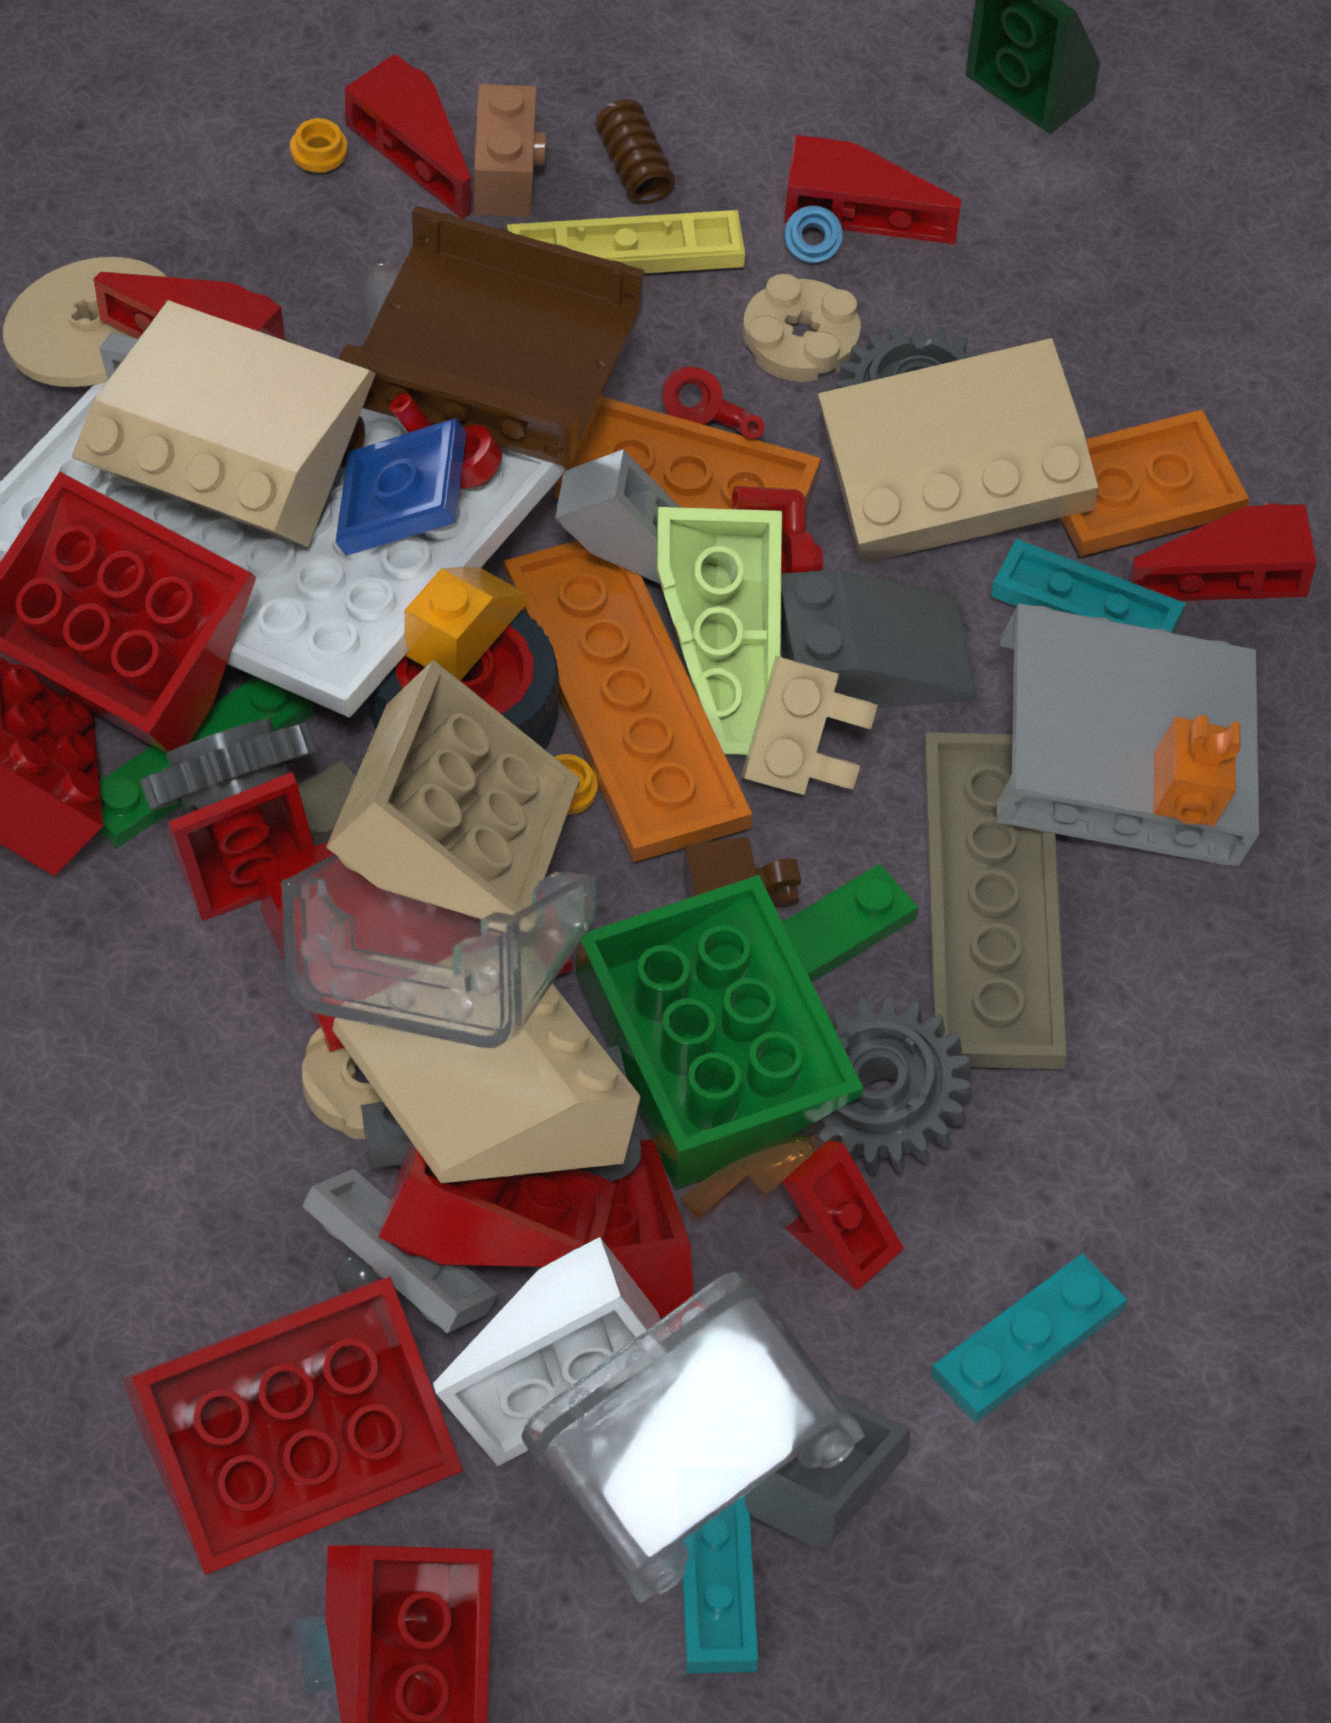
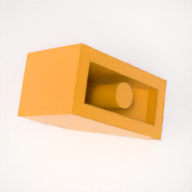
M441 568L404 610L405 640L408 648L405 656L424 667L434 660L461 681L526 606L529 595L482 568Z

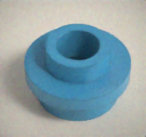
M806 206L797 210L789 218L784 232V240L788 251L794 258L806 264H821L830 260L838 252L843 236L838 218L831 211L820 206ZM808 228H816L822 232L824 240L818 245H809L804 241L802 233Z

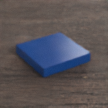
M456 418L348 452L335 543L345 556L456 523L467 433Z

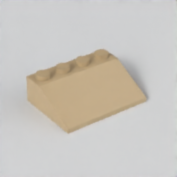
M168 300L94 398L72 458L111 476L308 547L376 373Z
M1052 338L818 393L860 564L884 560L1096 509L1098 485L1084 431Z
M432 660L386 705L326 847L337 855L348 869L360 873L377 888L521 931L529 924L580 778L436 661Z
M500 947L494 951L466 953L334 1019L333 1032L440 1183L624 1164L641 1096L525 948Z

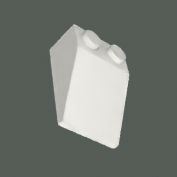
M599 1237L540 1268L438 1377L433 1385L439 1398L493 1462L500 1466L679 1372L657 1310L605 1242Z

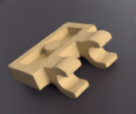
M775 656L741 777L805 795L809 777L854 790L860 765L818 753L817 749L827 717L871 729L878 705L834 692L839 676L838 673Z

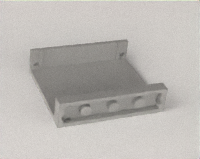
M1018 603L1000 638L1001 647L1014 649L1012 775L997 800L996 823L1216 864L1239 866L1259 835L1256 649L1230 645L1224 641H1210L1174 634L1164 629H1148L1117 623L1102 617L1092 618L1056 611L1046 606H1030ZM1199 715L1208 716L1209 724L1228 728L1232 721L1240 722V751L1236 755V792L1215 826L1186 824L1175 818L1153 814L1154 752L1175 717L1194 720Z

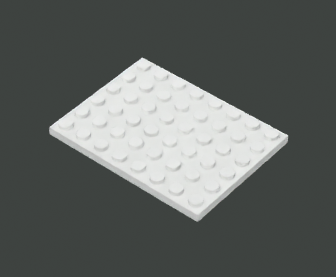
M104 382L93 385L0 482V562L60 471L251 572L256 577V581L227 664L350 718L408 652L405 640L404 610L441 568H481L562 476L565 467L502 449V461L496 474L489 482L479 487L459 490L456 523L345 556L335 543L346 467H339L308 547L111 476L72 458L93 400L106 384ZM362 408L359 416L362 417L365 423L366 434L363 447L407 433L397 418Z

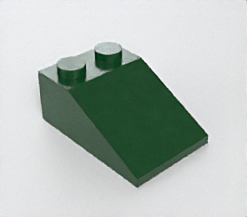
M975 0L965 76L1050 135L1094 100L1100 61L1077 11L1061 0Z

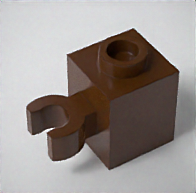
M749 837L685 844L683 882L687 898L759 875L775 907H785L799 903L796 885H801V877L797 859H778L763 867L755 868Z

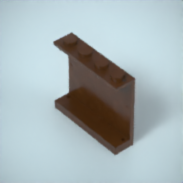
M415 205L412 211L413 245L362 346L358 347L345 343L338 357L339 360L376 373L362 408L395 417L390 410V403L398 395L408 393L432 425L455 418L463 428L471 425H481L489 430L502 449L570 468L642 312L644 270L619 261L600 258L569 249L562 245L547 243L512 233L506 229L490 227L455 217L449 213H440Z

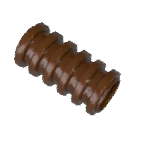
M624 99L613 102L603 108L595 121L596 130L601 136L602 143L607 149L610 160L613 161L614 169L619 174L620 182L625 187L628 199L635 204H648L659 201L667 196L675 185V175L669 168L668 160L663 155L662 147L657 142L655 132L651 129L650 122L645 116L642 105L635 100ZM653 182L650 185L639 187L642 183ZM660 194V196L651 200H640L643 197Z

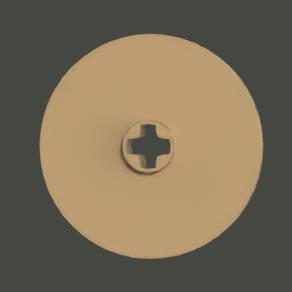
M98 257L81 260L44 275L19 295L5 318L3 339L12 363L24 375L48 385L81 387L107 382L108 378L100 354V346L110 332L132 338L135 337L100 320L93 278L100 271L166 277V275L148 263L124 257Z

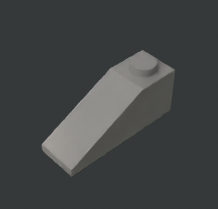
M623 449L563 472L555 519L565 531L572 534L591 554L661 584L656 571L658 507H681Z

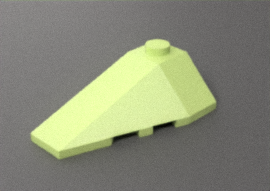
M658 507L656 571L695 692L725 756H747L775 656L780 657L782 511Z

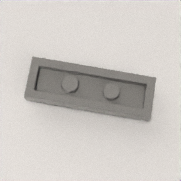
M351 1169L311 1187L302 1207L323 1224L325 1230L331 1236L341 1240L371 1266L373 1272L379 1278L391 1277L394 1287L419 1308L421 1314L428 1321L438 1325L448 1334L489 1313L498 1293L466 1265H441L422 1256L406 1254L394 1244L378 1238L390 1200L355 1169Z

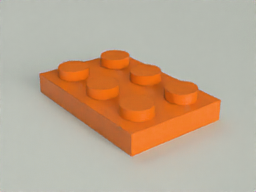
M1201 409L1086 439L1098 485L1096 509L1061 517V520L1081 557L1208 524L1248 506L1249 497L1204 411Z

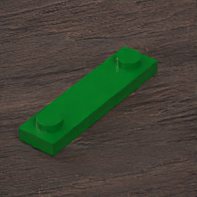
M255 676L212 705V708L189 743L266 718L271 719L275 731L285 727L289 728L303 723L314 715L313 702ZM153 746L99 781L103 827L99 831L116 849L183 804L181 802L160 809H149L140 780L170 767L166 753Z
M878 864L782 923L813 983L915 921L919 907L881 864Z

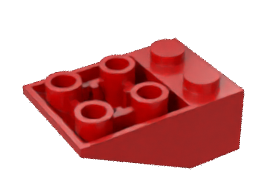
M0 657V844L55 876L103 827L93 715L86 706L70 695L63 697L42 684L29 668L21 664L12 665Z

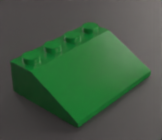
M759 875L578 935L576 976L608 1046L619 1045L627 1080L641 1096L638 1111L653 1143L657 1147L659 1156L675 1189L736 1169L863 1095L864 1088Z

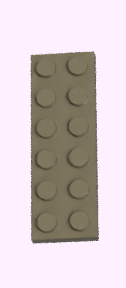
M925 732L923 749L932 1017L938 1014L943 1017L944 1036L953 1033L959 1035L962 1052L959 1055L968 1056L970 1067L1064 1070L1067 1050L1055 833L996 823L997 800L1012 775L1013 734Z

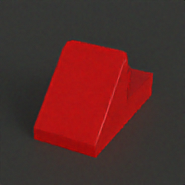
M826 1141L782 1180L801 1213L800 1216L786 1227V1230L852 1288L856 1290L862 1288L904 1250L843 1142Z

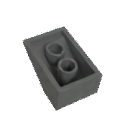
M842 569L781 574L780 649L782 658L838 673L839 676L834 692L872 702L878 705L877 708L976 699V691L956 596Z

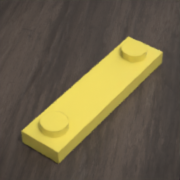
M738 210L507 224V230L512 233L551 244L562 245L572 250L611 261H619L626 265L643 269L644 273L744 267L745 250Z

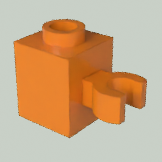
M1199 715L1194 720L1180 717L1173 719L1154 752L1153 814L1175 818L1186 824L1215 826L1236 792V755L1240 751V722L1232 721L1228 728L1209 724L1208 716Z

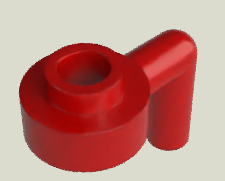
M683 366L672 371L664 380L660 398L662 407L667 415L702 425L714 420L749 439H756L763 434L765 428L763 420L750 411L723 399L722 389L718 380L707 370L697 366ZM688 384L696 385L700 391L698 402L692 406H684L679 399L681 389Z
M400 394L390 403L391 412L407 433L432 426L410 394ZM471 425L464 427L467 433L460 489L479 487L486 484L494 477L502 461V448L484 426Z
M735 486L733 488L731 498L733 509L782 511L781 574L823 570L822 548L820 545L814 544L811 533L806 532V499L801 491L796 489Z

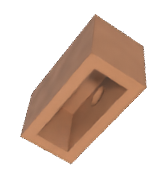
M479 84L474 215L532 217L534 166H545L546 132L535 131L536 86Z

